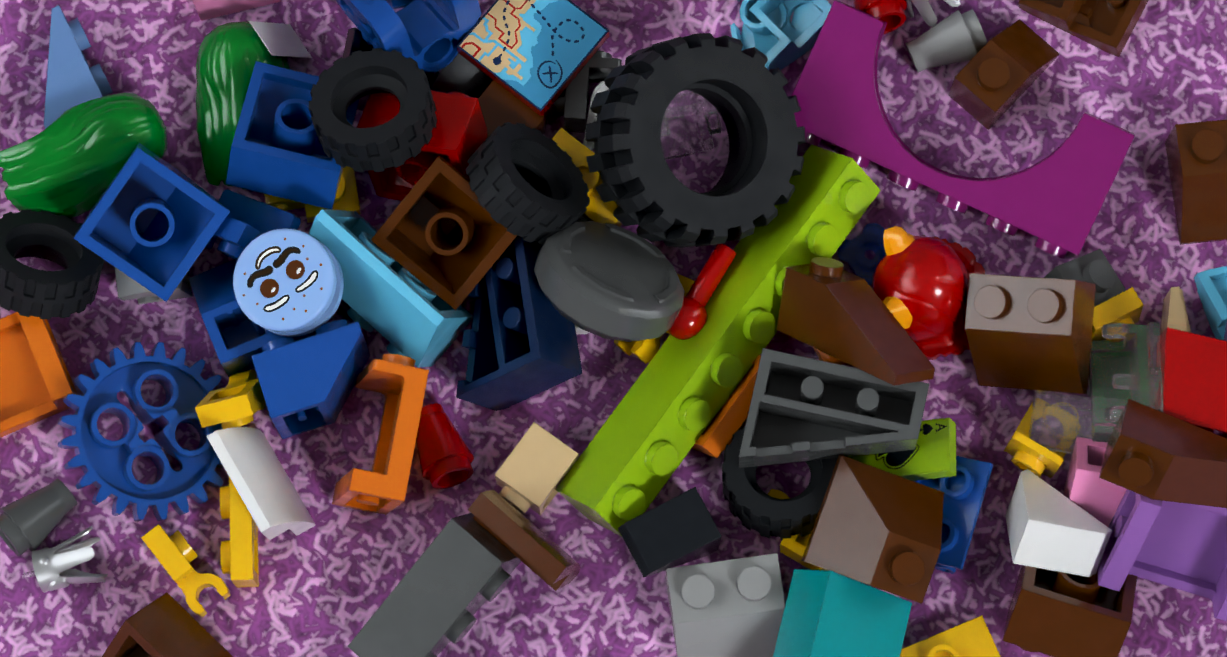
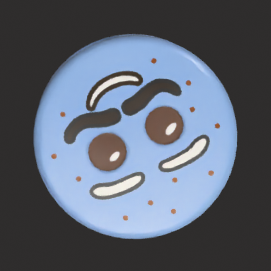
M284 228L263 233L245 247L235 265L233 289L239 307L251 321L277 335L296 337L316 331L333 317L342 299L344 279L339 261L327 246L303 231Z

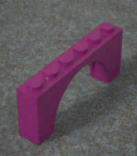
M834 0L791 95H796L801 111L794 113L797 127L805 126L806 142L818 146L822 138L841 147L839 154L853 158L862 168L867 169L870 161L890 169L886 178L898 185L916 191L919 183L938 191L939 194L936 201L953 210L965 214L968 206H971L988 214L985 223L1001 232L1015 236L1019 228L1037 236L1038 239L1035 246L1047 253L1062 259L1065 258L1068 251L1079 256L1135 134L1084 112L1078 125L1060 147L1037 164L1022 171L999 177L975 178L941 170L923 160L903 142L891 125L884 110L878 85V56L882 37L888 22L841 1Z

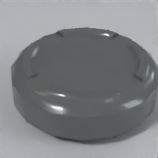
M594 221L575 222L548 237L537 255L534 272L545 297L563 317L579 328L602 338L627 342L659 338L672 327L682 308L685 291L673 265L656 246L636 233L617 225Z

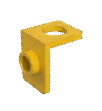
M1036 399L1031 403L1004 451L1013 456L1012 463L1022 471L1029 469L1038 477L1044 474L1052 478L1063 463V458L1080 431L1081 426L1075 420ZM1049 419L1059 426L1061 440L1055 448L1049 450L1029 438L1030 427L1035 421Z

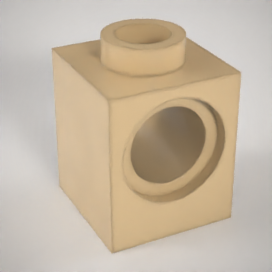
M533 422L495 473L496 484L503 488L499 494L521 514L525 515L528 509L531 508L541 516L558 493L555 489L575 464L579 454Z

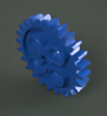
M135 342L131 346L130 359H127L123 352L116 347L109 352L111 367H108L98 358L90 363L92 373L96 378L95 380L82 374L75 378L74 382L83 392L82 396L68 394L63 399V402L75 410L74 415H66L58 419V425L72 430V435L58 442V447L74 449L76 455L64 465L65 470L81 468L85 473L75 485L77 489L85 488L90 484L97 488L92 504L97 505L108 496L114 499L112 505L113 516L120 515L127 505H131L134 521L139 522L144 519L148 507H152L157 521H163L167 519L168 504H171L174 510L181 516L189 512L187 496L195 502L202 504L208 500L207 493L202 486L203 484L218 488L224 483L215 471L216 467H224L206 437L216 430H221V423L202 428L195 410L197 404L209 391H213L222 377L216 375L204 380L200 374L204 369L206 361L201 359L190 367L184 365L186 349L182 347L175 352L171 359L166 358L163 342H158L154 345L150 356H146L141 342ZM144 380H154L163 386L166 399L162 407L148 405L143 400L141 385ZM118 392H123L128 397L132 409L137 414L136 416L130 409L119 402L117 399ZM111 413L120 419L123 425V433L119 440L111 441L100 435L97 429V420L100 414ZM154 421L160 429L154 435L155 440L149 439L143 442L138 433L144 428L143 424L147 425ZM179 423L191 424L198 431L200 442L196 450L189 451L183 449L177 443L175 430ZM161 447L171 457L177 459L181 465L179 471H174L171 468L169 460ZM137 456L147 457L154 462L157 468V476L153 484L146 485L135 479L132 473V463Z

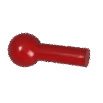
M717 244L689 292L684 296L682 308L672 327L668 330L673 337L686 340L698 334L704 327L707 320L705 306L737 254L730 247L724 244Z

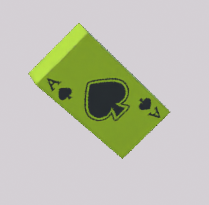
M951 418L922 421L915 450L850 456L848 458L911 481L956 476V423Z

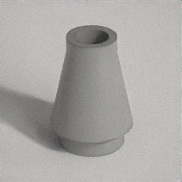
M971 9L962 14L959 10H956L921 36L905 44L915 69L919 73L928 68L969 61L987 44V39L974 10Z

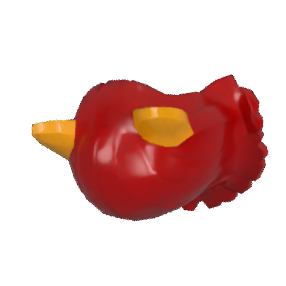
M898 226L885 229L883 241L886 255L879 262L873 274L872 287L874 292L928 360L937 359L939 356L946 357L950 354L956 356L962 354L965 349L970 350L965 331L969 273L985 274L984 267L976 262V256L967 247L962 248L957 242L949 243L946 239L940 240L937 236H913Z

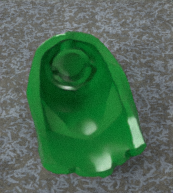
M249 21L231 22L217 26L204 37L198 51L196 63V128L207 181L209 184L219 186L221 181L227 185L226 178L231 145L255 62L258 61L290 69L287 57L272 56Z
M133 92L117 93L96 98L68 109L55 122L36 136L0 151V167L4 169L1 173L2 179L8 183L4 190L7 200H10L19 211L31 210L41 212L43 210L50 211L52 214L59 216L62 214L70 218L93 209L139 143L160 158L163 157L167 149L166 126L159 112L150 101Z

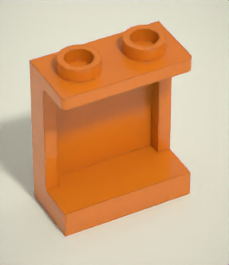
M18 312L0 319V438L69 409L70 407L63 402L64 397L68 394L78 395L47 319H40V317L35 316L26 317L19 315Z
M383 354L382 360L373 359L357 376L356 388L382 393L385 396L372 471L353 468L336 482L332 501L333 505L386 515L405 502L429 370L414 367V359L398 354Z

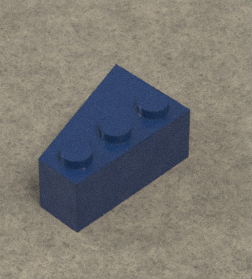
M517 235L468 295L475 299L472 329L464 330L462 347L469 349L466 380H458L456 398L494 411L504 410L582 374L575 324L563 317L545 297L535 275L534 267L537 255L542 247L538 242L533 241L530 243Z

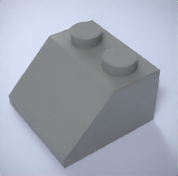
M778 553L666 568L665 579L677 657H773L785 609Z

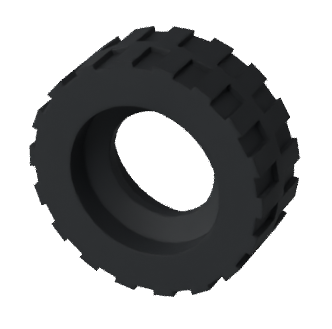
M372 48V51L365 52L359 50L352 52V55L344 59L341 57L334 61L333 66L328 70L324 69L319 75V81L316 85L313 84L310 92L312 100L309 101L311 119L324 152L329 158L333 157L336 164L343 168L348 166L353 168L354 171L363 173L364 170H374L375 173L385 171L386 168L393 166L397 168L405 164L404 161L411 157L415 158L421 153V148L425 143L428 144L433 137L432 129L436 128L437 117L435 111L437 110L427 76L423 69L420 70L418 68L417 62L411 57L406 58L402 56L401 52L395 50L391 52L383 51L382 48ZM374 93H391L399 100V113L382 125L371 128H356L347 120L346 113L348 107L364 96Z
M507 122L501 127L499 125L469 157L466 175L469 176V185L478 197V202L483 208L485 207L497 223L507 228L506 230L511 234L518 235L527 242L532 243L534 241L538 242L539 245H543L548 237L574 224L586 212V207L590 203V198L587 195L589 189L587 183L582 178L583 174L580 169L575 166L572 158L566 151L564 152L557 146L558 144L555 141L541 134V131L535 128L526 127L525 124L518 122L511 124V122Z
M21 210L18 213L9 212L3 214V217L0 218V307L8 311L13 310L18 312L19 315L26 317L35 316L40 317V319H51V317H70L75 312L79 314L86 309L87 304H92L97 293L104 259L73 239L82 223L78 224L72 221L70 217L62 214L59 216L52 214L50 211L43 210L41 212ZM23 257L42 258L57 263L65 268V270H38L26 266L16 259Z
M745 426L741 430L738 429L732 435L733 438L730 445H726L724 463H722L723 494L725 500L729 502V510L734 517L737 516L742 521V525L748 530L753 529L759 532L760 536L767 538L775 536L783 540V538H791V535L800 534L801 537L811 534L838 458L805 461L811 473V479L807 488L798 496L790 499L774 498L766 494L759 487L756 480V469L758 466L739 468V453Z

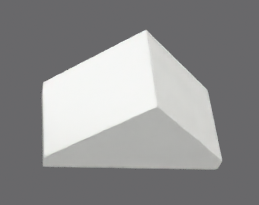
M1029 469L1020 473L1005 515L1012 562L1014 564L1085 577L1096 574L1112 530Z

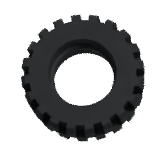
M711 33L692 34L656 43L651 47L636 51L626 57L625 65L615 67L604 79L605 85L609 90L596 93L590 107L592 112L598 114L597 121L586 124L585 140L594 142L595 155L586 157L589 172H599L603 183L598 185L596 190L602 201H614L618 207L614 210L613 216L624 226L638 225L636 229L638 236L651 242L663 240L666 246L679 248L724 244L727 241L741 240L754 234L755 227L767 226L778 216V209L774 205L787 204L795 191V186L789 183L791 176L801 175L804 157L797 156L798 144L806 143L805 126L797 127L794 113L801 111L796 95H786L783 86L788 83V80L780 69L768 70L765 67L768 61L767 56L755 47L742 50L743 44L741 40L726 35L714 38ZM685 90L695 92L707 99L721 115L728 133L729 156L726 168L717 184L706 193H697L682 184L670 170L662 151L661 126L664 114L673 98L679 92Z

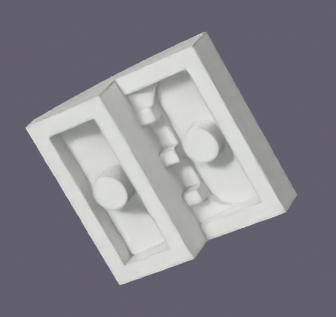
M232 427L216 430L206 436L260 532L265 537L271 540L288 529L298 536L316 525L261 430L253 427Z

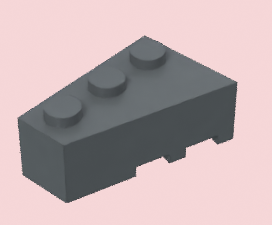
M763 348L739 453V468L838 458L839 455L850 457L915 450L929 383L918 381L894 386L858 368Z
M472 513L452 518L348 647L359 657H437L450 641L456 644L468 633L477 620L473 615L487 600L491 602L505 588L512 577L510 574L521 563V560L473 519L474 515Z

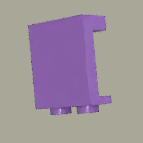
M1127 489L1109 525L1112 533L1097 569L1098 585L1120 592L1128 574L1209 598L1213 603L1214 618L1226 621L1227 508L1153 500Z

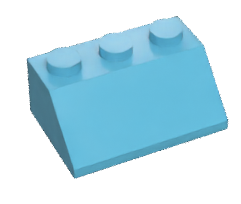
M321 209L314 218L309 235L327 246L339 261L344 279L342 300L350 306L347 310L348 316L354 322H359L360 327L366 331L372 332L376 329L390 342L386 347L390 354L410 357L415 360V365L418 368L433 366L471 322L473 315L462 305L456 310L453 309L372 242L371 239L377 230L356 211Z

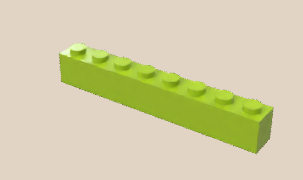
M810 145L802 156L804 157L801 175L791 176L789 183L795 186V191L788 203L774 205L778 209V216L767 226L755 227L754 234L741 239L733 249L737 254L705 306L707 320L704 327L698 334L686 340H680L671 334L557 486L555 490L589 520L621 536L618 527L642 515L647 510L700 435L705 431L752 367L753 361L762 353L763 348H766L778 330L776 328L786 268L810 264L811 259L814 257L832 258L881 190L853 158Z

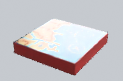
M496 0L457 45V51L542 117L610 36L609 30L570 0Z

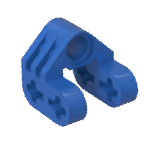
M336 0L344 13L361 31L363 39L369 45H373V48H382L383 51L391 52L395 50L401 52L402 56L406 58L411 57L415 60L420 70L423 69L425 73L437 72L454 60L458 54L457 45L475 26L482 14L478 0H415L398 12H395L386 0Z

